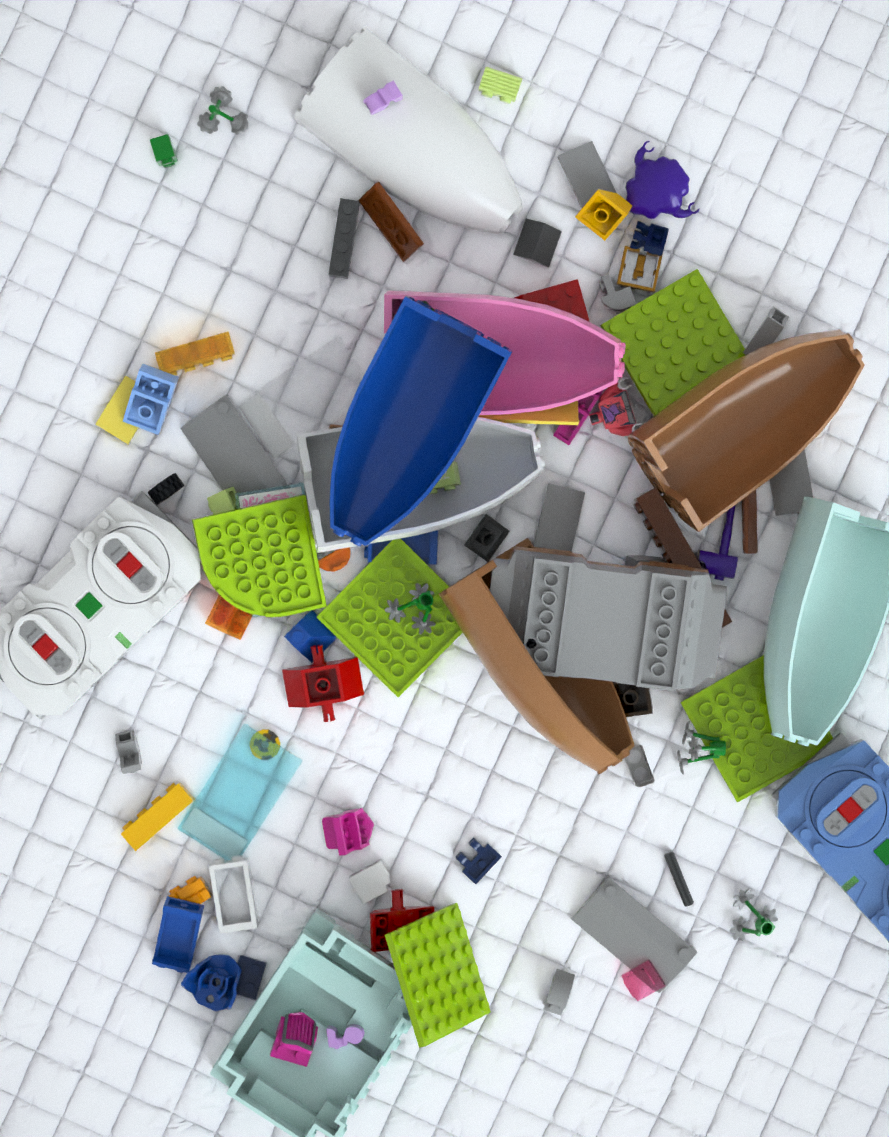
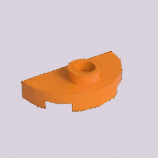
M350 547L335 550L318 560L319 567L325 571L332 572L341 570L350 559Z

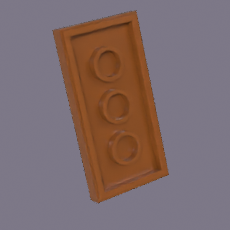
M380 182L375 183L358 200L403 262L408 260L424 245Z

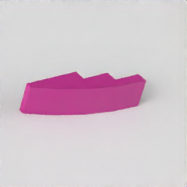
M604 390L578 400L579 424L559 425L553 436L570 445Z

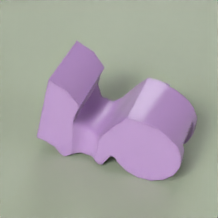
M393 80L387 83L384 88L378 89L377 92L365 98L363 102L370 110V114L374 115L384 110L392 100L394 102L403 100V95Z
M357 1024L348 1025L344 1036H339L337 1028L328 1025L326 1028L329 1048L339 1049L340 1047L347 1046L348 1043L358 1044L365 1035L364 1029Z

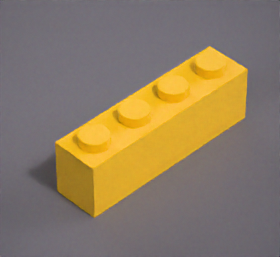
M175 783L171 784L166 789L167 794L161 797L159 795L151 802L153 806L149 810L144 808L136 815L138 819L134 823L130 820L122 827L124 831L121 835L135 851L195 800L181 783L177 785Z

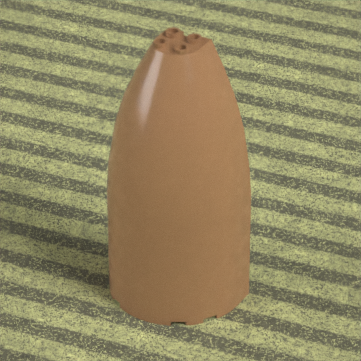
M840 329L786 338L760 347L714 372L632 432L628 437V443L633 448L631 451L654 488L657 487L658 491L664 494L662 498L667 505L679 513L678 517L687 525L700 532L778 474L824 430L842 406L865 366L862 361L863 356L857 348H853L854 339L849 333L842 332Z
M529 538L515 545L518 547L534 548ZM514 546L496 558L508 559ZM493 560L439 593L492 680L529 725L546 740L573 759L597 771L598 775L606 771L609 766L612 765L613 767L623 761L622 759L631 754L629 751L635 745L613 682L543 675L490 592L492 570L497 567Z

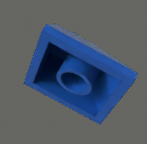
M314 610L309 611L284 636L311 663H313L311 646L316 645L318 653L317 646L323 645L324 652L337 639L317 618L318 614Z

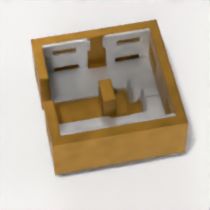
M625 246L616 285L630 286L633 289L654 293L662 256L653 255L649 252L646 255L639 254L640 249H632Z

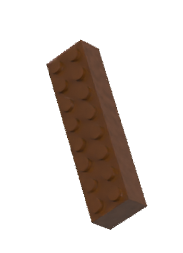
M657 487L635 498L634 501L636 503L633 506L638 514L642 513L645 520L642 522L648 531L651 530L654 537L652 539L657 548H662L664 553L661 555L666 563L688 565V567L702 569ZM726 609L724 610L722 628L732 622Z

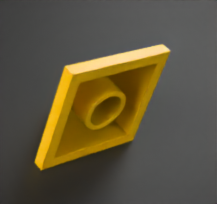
M598 189L577 213L575 218L605 241L628 215L632 205L618 193Z

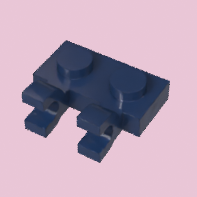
M638 221L636 228L641 231L634 230L633 239L638 240V242L632 240L630 248L639 249L644 247L643 251L662 256L669 228L653 223L648 226Z
M473 837L468 843L478 852L477 855L470 861L460 851L455 857L465 866L462 872L473 883L477 884L502 856L488 843L483 847Z

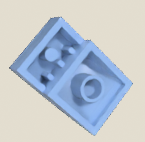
M142 364L131 391L122 422L159 435L179 377Z

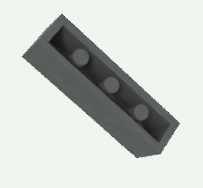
M340 198L328 273L330 277L348 279L360 206L359 201Z

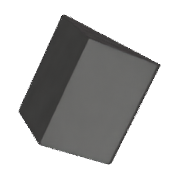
M526 218L513 255L549 268L562 231L546 223Z
M485 514L464 546L489 562L510 531Z

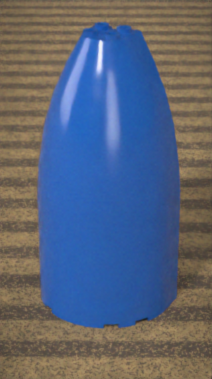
M410 296L404 297L357 388L348 409L334 455L330 486V528L334 529L333 533L340 537L344 535L351 537L350 542L360 547L362 544L368 545L389 531L429 495L464 445L512 353V350L506 346L501 347V343L493 338H484V334L440 310L435 309L433 311L430 305L419 300L415 302V299Z

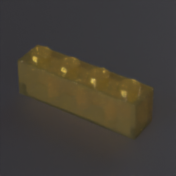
M229 331L155 352L159 370L175 376L178 371L191 372L196 370L195 366L203 364V367L214 365L216 360L221 359L222 362L232 360V356L236 355Z

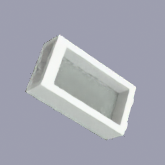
M243 855L231 857L232 860L224 861V858L214 859L213 863L209 864L219 934L258 928L248 857L243 858Z

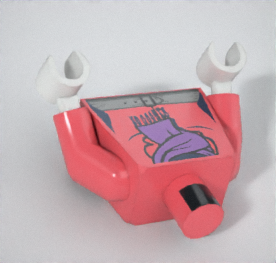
M628 377L622 378L618 383L608 387L599 398L600 402L597 404L599 411L589 414L592 425L603 422L605 430L608 429L610 433L623 437L629 436L644 424L636 423L626 389L632 387V384L626 386L624 383Z

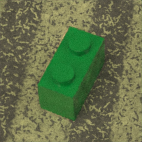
M165 134L150 139L158 165L164 168L174 166V162L178 161L170 136Z

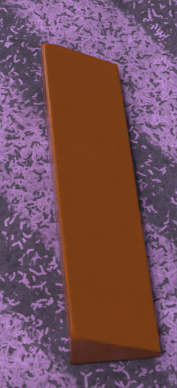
M756 490L742 500L744 554H755L758 552Z

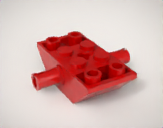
M316 645L310 647L314 663L282 669L288 707L308 708L321 706L323 722H329L328 714L331 722L336 720L333 703L347 701L364 695L358 657L327 662L324 658L323 645L317 646L318 653ZM320 680L328 682L326 683V687H322L321 684H318L320 683Z
M391 890L392 907L374 910L370 913L371 951H388L389 948L385 934L435 912L434 906L403 907L404 890Z

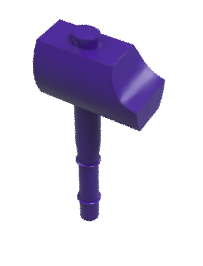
M736 505L727 511L719 553L700 550L698 554V562L705 569H708L709 575L715 576V580L724 581V578H735L738 557L730 556L728 553Z

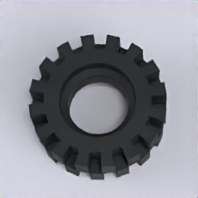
M174 473L162 480L147 493L154 503L158 505L184 487V484L178 475Z

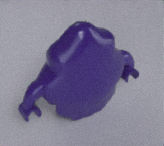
M646 141L635 154V176L628 180L625 186L627 192L626 201L632 205L629 212L643 215L648 219H654L660 213L669 214L675 218H687L692 214L698 213L699 209L695 212L690 209L691 205L695 202L690 203L688 209H681L682 198L689 192L690 178L688 174H686L676 159H669L664 156L656 161L645 159V153L652 152L655 148L646 150L645 145L650 142Z

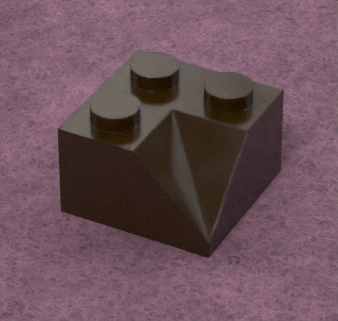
M613 682L626 717L653 714L650 688Z

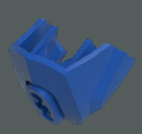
M212 955L187 972L181 982V986L186 991L192 993L200 1005L213 1011L230 1010L237 996L236 987L242 970L230 955ZM216 978L220 979V985H216ZM209 995H212L214 997L213 1002H210L208 1000Z

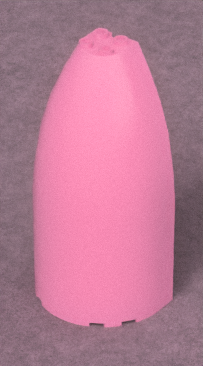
M391 290L384 294V333L387 332L404 297L410 296L415 299V302L417 300L426 301L434 310H440L482 332L484 338L491 337L500 342L501 347L506 346L512 350L479 415H503L542 411L570 404L618 383L619 378L623 377L625 362H621V359L625 354L626 344L621 343L620 339L602 328L558 308L516 298L482 294Z

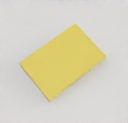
M125 375L96 422V425L129 445L139 428L122 422L131 391L135 385V381Z

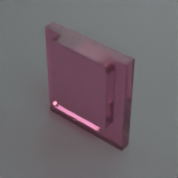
M650 959L621 975L625 986L637 1001L666 986Z

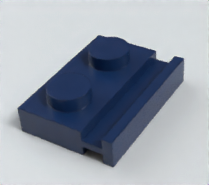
M240 954L238 965L242 971L236 987L237 995L256 1000L267 962Z

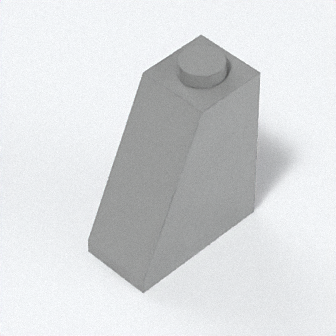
M773 306L743 353L746 355L760 347L774 343L785 327L789 316Z

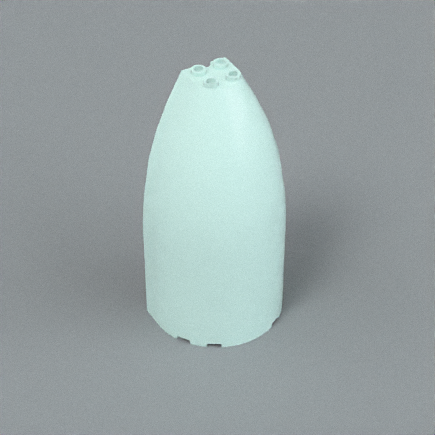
M804 497L774 592L764 648V685L772 729L771 735L782 738L784 735V740L794 743L797 739L798 744L807 747L809 743L818 745L846 708L860 684L878 643L889 611V522L861 516L860 512L833 502Z

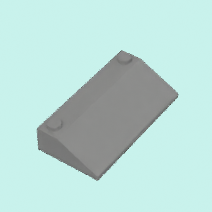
M227 395L210 405L180 428L222 490L234 487L239 498V496L291 488Z
M609 875L572 918L576 924L658 993L698 953L694 947L692 948L614 882Z

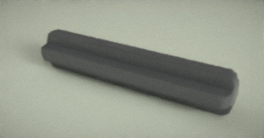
M674 852L666 853L664 857L685 907L690 906L694 901Z

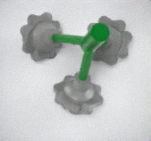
M224 86L220 88L215 87L214 91L210 93V97H212L211 102L216 104L209 106L208 110L211 114L205 112L204 115H199L197 125L202 132L212 134L213 131H218L220 121L216 119V115L228 119L232 127L231 132L236 135L248 128L247 114L240 112L238 115L229 116L220 111L219 108L222 105L228 107V104L233 100L231 97L232 92Z

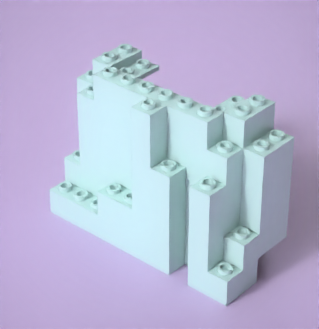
M318 908L301 931L294 945L284 957L210 1072L211 1076L229 1087L227 1095L292 1137H315L317 1130L328 1137H343L347 1131L348 1125L346 1122L350 1114L354 1115L359 1107L357 1102L360 1098L364 1099L370 1090L367 1088L370 1082L375 1083L380 1075L378 1070L381 1066H386L391 1058V1050L398 1048L401 1043L399 1038L403 1033L407 1034L412 1026L394 964L377 952H372L371 948L355 939V935L335 923V919ZM293 1012H304L315 1021L318 1027L317 1039L307 1067L270 1056L281 1016L285 1017L286 1014ZM351 1024L360 1025L364 1029L365 1035L360 1043H348L347 1046L340 1047L339 1049L329 1048L326 1030L328 1025L336 1027L339 1036H344L347 1026Z

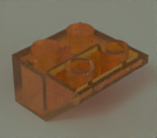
M219 595L205 624L241 640L253 614L234 607Z

